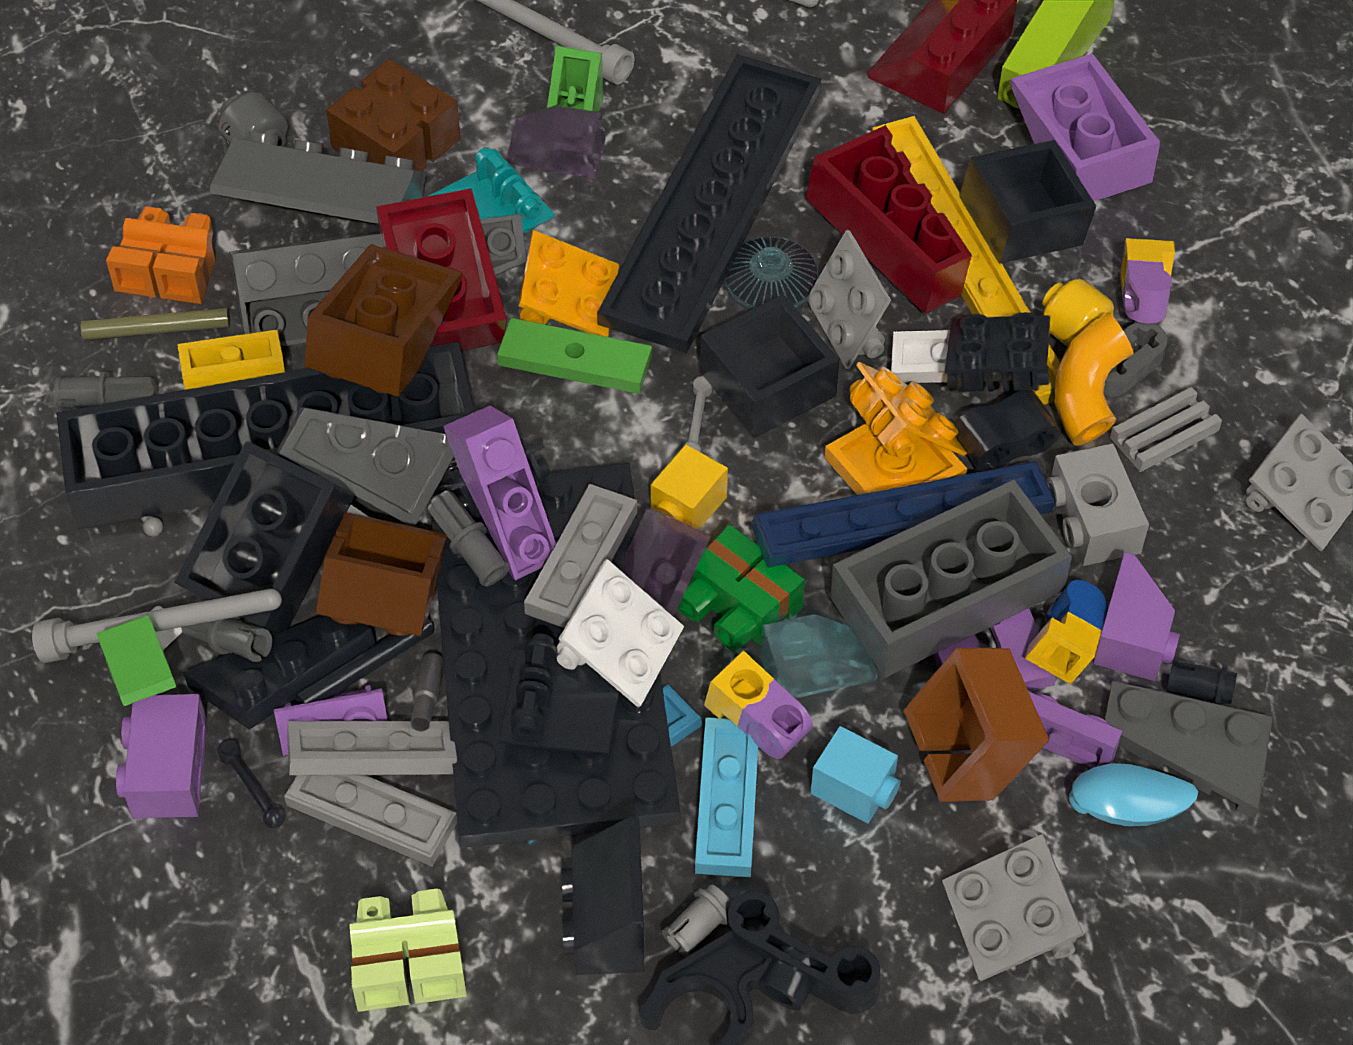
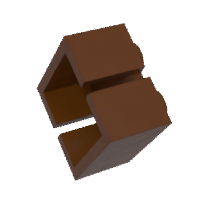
M390 58L361 81L362 90L354 86L326 109L332 149L340 152L341 147L368 152L367 162L384 164L386 155L414 160L412 170L424 171L427 168L426 158L434 162L461 139L457 100Z
M345 512L336 531V536H334L325 555L316 614L329 616L341 624L362 623L380 627L393 635L405 636L413 634L421 636L437 592V582L442 567L447 535Z

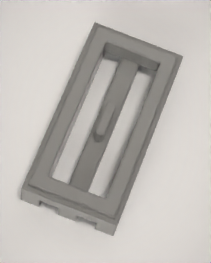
M1190 387L1113 427L1110 439L1138 471L1142 472L1218 432L1222 420L1217 414L1211 416L1208 413L1210 406L1204 400L1198 402L1196 400L1198 393ZM1196 419V421L1198 422L1192 427L1172 436L1171 438L1151 447L1150 449L1142 453L1138 452V449L1150 444L1155 440L1160 441L1172 435L1174 430L1192 422L1193 420Z

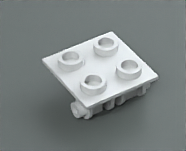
M606 559L559 637L557 661L564 668L571 670L575 669L577 665L587 663L639 707L642 705L684 626Z

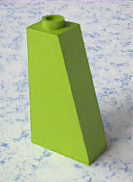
M1043 0L1002 66L997 99L1019 108L1010 86L1011 78L1082 57L1111 20L1115 0Z

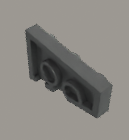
M306 407L300 408L276 451L278 454L350 491L360 499L412 527L416 526L454 457L446 434Z
M1112 681L1104 720L1110 726L1122 730L1118 746L1158 768L1166 765L1192 779V784L1197 789L1208 795L1212 791L1238 804L1237 810L1255 819L1259 809L1273 717Z

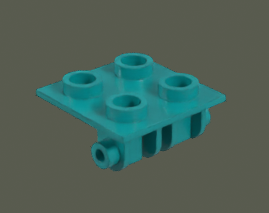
M484 147L477 152L475 156L477 161L476 172L429 195L434 196L472 188L479 218L521 214L523 234L555 217L552 210L532 190L523 177L502 158L501 153L489 147Z

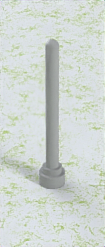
M477 0L564 47L602 53L603 78L616 85L625 81L633 69L635 61L633 52L618 44L600 46L515 0Z
M266 589L74 625L70 621L64 622L61 618L38 621L34 624L32 642L38 659L43 663L67 659L70 653L77 651L78 646L98 643L99 640L96 633L149 615L155 632L275 610L280 606L282 598L277 590Z

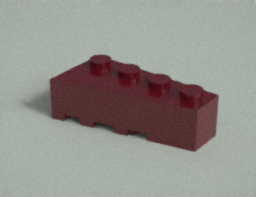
M885 125L813 158L806 200L842 234L846 230H850L865 257L926 314L961 296L972 254L944 213H937L931 204L932 194L924 183H917L910 172V161L903 151H896L891 143L893 135Z

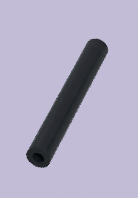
M427 618L421 636L413 634L405 636L390 635L294 696L296 704L300 705L330 699L434 633L433 624Z

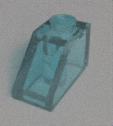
M816 614L763 625L761 660L764 669L794 698L877 680L878 674L873 660L847 625Z

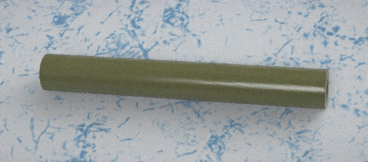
M228 308L86 320L81 321V335L83 340L225 328L230 327Z

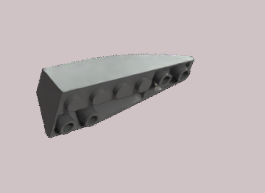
M521 214L480 218L495 275L526 263L527 257ZM380 231L229 251L243 333L250 334L278 330L280 346L306 343L308 315L370 244L383 247Z

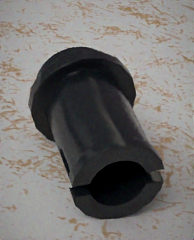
M1174 658L1167 692L1215 701L1214 704L1220 705V702L1231 704L1238 673L1227 671L1228 665H1222V669H1216L1179 661V659Z

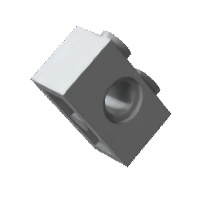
M1114 444L1056 455L1051 477H1048L1046 482L1056 502L1054 507H1059L1064 519L1063 533L1066 543L1070 548H1076L1082 565L1086 566L1123 558L1124 552L1134 555L1141 554L1149 523Z

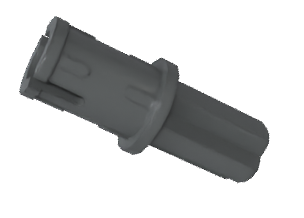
M101 372L99 376L90 377L57 376L54 384V397L57 400L56 406L58 408L96 406L157 395V385L153 378L110 377L108 372Z
M446 490L430 500L431 503L428 511L450 539L449 548L454 554L460 553L479 578L482 586L493 585L502 579L510 570V565L507 561L505 562L485 535L487 532L486 526L482 522L476 523L452 491Z
M239 616L181 627L185 635L207 642L216 653H234L253 662H260L262 659L259 654L266 657L272 647V636L268 630L243 623Z

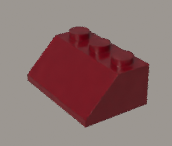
M931 0L868 71V78L945 114L1012 35L1017 0Z

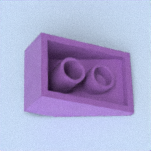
M1093 53L1011 78L1010 86L1034 144L1055 140L1093 201L1152 183L1160 141Z

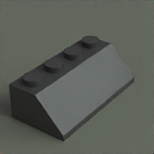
M250 131L249 140L232 139L211 182L209 191L211 194L379 224L376 206L422 198L426 172L412 170L414 160L385 155L384 164L367 162L368 152L340 147L339 156L322 154L323 144L296 139L294 148L277 146L278 136Z

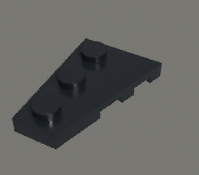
M321 615L272 635L271 650L266 657L259 654L262 659L260 662H253L240 655L228 653L186 670L183 674L189 689L250 730L274 714V709L282 708L293 701L297 693L354 659L376 643L371 627L362 623L341 624L329 616Z

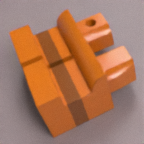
M145 206L138 219L125 218L122 242L119 247L112 246L106 259L114 292L156 298L159 291L160 298L202 304L216 261L212 247L213 229L210 217L208 215L191 213L186 216L183 226L173 225L170 223L167 212L161 208Z

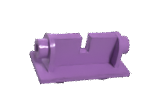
M366 685L365 689L336 694L332 699L297 705L296 702H290L282 708L274 709L283 756L288 755V721H388L382 688L371 690L370 685Z

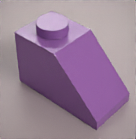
M1124 552L1093 664L1156 681L1161 662L1172 664L1180 634L1170 631L1175 613L1174 608L1134 554Z

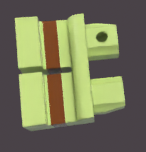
M440 889L422 890L411 895L413 915L391 918L389 898L379 896L359 900L356 923L349 924L353 966H351L352 989L358 1012L410 1005L405 963L407 957H409L410 978L415 1004L467 997L453 910L447 909Z

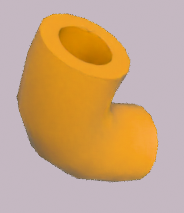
M1109 312L1093 321L1070 342L1056 370L1054 403L1064 430L1075 446H1081L1097 439L1116 422V417L1109 408L1104 396L1105 380L1113 368L1134 354L1127 336L1117 320Z

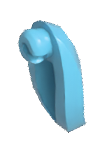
M1111 763L1094 767L1077 777L1069 794V802L1078 813H1089L1095 818L1108 823L1122 826H1148L1164 822L1183 813L1197 799L1198 790L1195 785L1165 773L1131 764Z

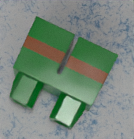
M729 524L690 564V581L678 595V610L692 622H699L711 610L722 618L714 624V635L721 644L732 652L738 650L751 639L761 646L768 638L774 625L783 617L790 620L803 608L805 579L786 565L768 568L759 545Z

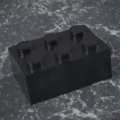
M245 441L174 583L207 600L275 589L282 598L281 604L277 609L241 617L262 628L277 633L287 630L355 494L255 444Z

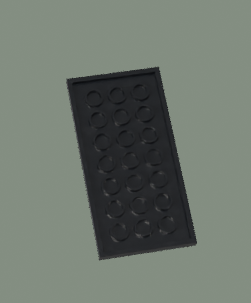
M630 463L550 471V476L544 479V484L537 487L556 543L589 484L635 499ZM435 491L431 499L444 491ZM481 514L473 518L476 523L482 522L486 526ZM636 514L611 563L649 595ZM431 515L432 531L444 533ZM487 528V532H486L485 535H486L487 538L490 540V542L493 544V546L496 548V550L499 552V550H498V548H497V546H496V544H495V542H494V540H493V538H492V536H491V534H490V532H489V530H488V528ZM447 537L442 567L437 582L450 741L455 742L457 762L452 763L460 848L599 833L627 818L635 817L640 819V828L681 824V811L660 672L642 705L639 707L619 691L608 756L499 743L517 649L525 650L526 643L532 641L533 636L536 634H546L552 637L554 640L553 645L557 648L560 642L559 637L565 628L525 614L524 601L543 567L517 580H514L508 571L495 584L487 587L485 585L482 586L479 578L460 553L454 554L449 548L451 541Z

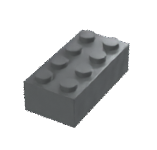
M1012 480L833 564L830 599L881 674L886 678L1063 592L1066 587L1072 556L1016 481Z

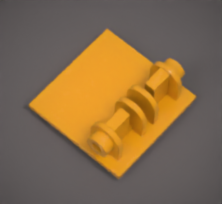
M533 230L518 304L519 307H522L520 319L540 324H546L549 319H553L586 333L608 337L609 328L597 325V312L618 275L619 264Z
M858 362L856 366L864 375V378L857 380L851 385L850 401L890 455L897 456L900 459L909 457L914 452V444L920 437L959 455L965 456L967 454L955 438L958 434L957 428L945 416L935 412L931 407L934 399L925 388L914 381L909 385L903 383L892 371L885 367H881L878 371Z

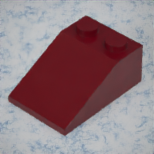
M472 188L376 206L383 248L462 272L460 284L430 347L459 342L460 350L465 351L502 343L507 319Z

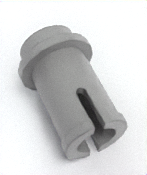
M710 885L706 890L699 888L694 893L696 900L669 926L662 930V935L675 951L681 947L679 953L683 957L689 956L692 950L719 924L724 926L728 924V910L731 901L714 885Z

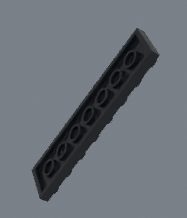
M739 54L736 55L597 312V325L688 353L821 92V78Z

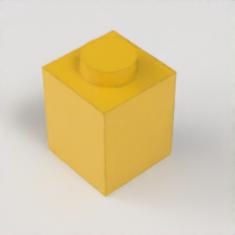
M686 444L651 484V515L655 516L664 527L671 530L677 529L693 538L727 498L728 468Z

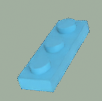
M705 718L695 874L751 877L758 745L748 733L745 734L729 719Z

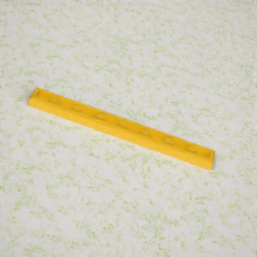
M915 116L873 127L872 131L882 126H887L893 135L892 145L897 152L903 151L910 161L911 174L918 184L924 183L932 194L931 204L937 213H944L972 254L961 294L971 313L981 314L986 317H1007L1023 312L1031 313L1002 263H998L959 197V190ZM1050 345L1048 347L1047 365H1049V385H1039V390H1033L1044 405L1054 402L1056 370L1060 364Z

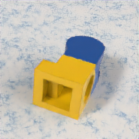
M1084 580L1070 582L1047 610V624L1029 644L1025 659L1071 685L1096 654L1107 612V601L1101 591Z

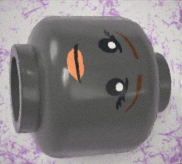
M248 92L234 95L225 102L219 118L218 128L221 136L229 145L233 138L249 140L250 131L278 136L277 146L285 145L288 126L286 119L266 96L259 92Z

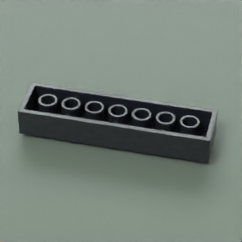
M459 342L429 347L418 372L399 397L388 393H379L370 387L342 378H333L323 372L306 368L56 412L65 493L77 529L213 505L245 441L300 466L276 451L301 407L446 434L443 426L475 412Z

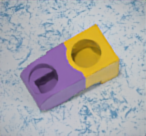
M1126 238L1120 280L1124 311L1132 320L1149 324L1160 322L1166 317L1172 285L1171 272L1175 256L1174 241Z
M742 651L710 682L704 706L719 719L725 715L745 734L748 733L762 751L773 758H783L813 727L811 717L801 703L745 651Z

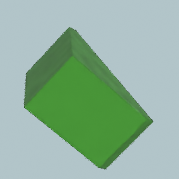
M556 46L543 132L544 138L589 145L604 99L602 53Z
M149 615L96 633L123 706L176 687Z

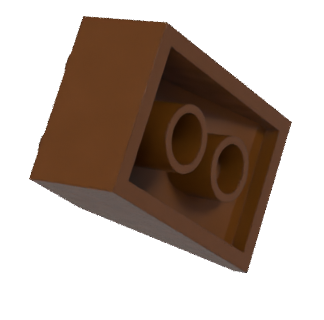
M370 244L308 315L304 367L323 372L333 378H342L370 387L379 393H388L399 397L418 372L460 284L462 272Z

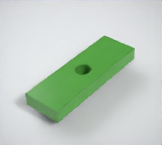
M511 318L499 348L497 359L499 366L640 394L652 359V346Z

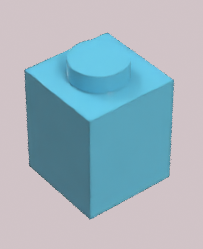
M840 726L813 767L811 794L868 824L878 807L886 810L897 794L901 780L895 778L898 755Z

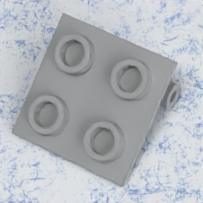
M846 230L806 300L844 367L850 369L858 355L866 354L868 358H875L883 353L885 338L878 331L876 325L891 299L851 231Z
M1302 413L1299 414L1250 477L1249 481L1252 484L1246 491L1248 496L1246 503L1252 510L1257 512L1275 506L1319 551H1322L1353 510V464Z
M1043 834L942 880L980 981L1047 951H1052L1054 958L1057 959L1067 957L1075 952L1076 949L1073 943L1076 939L1084 935Z

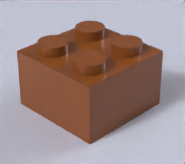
M956 648L904 709L920 751L972 750L973 752L968 754H929L924 759L940 802L993 801L1049 741V737L1010 648Z

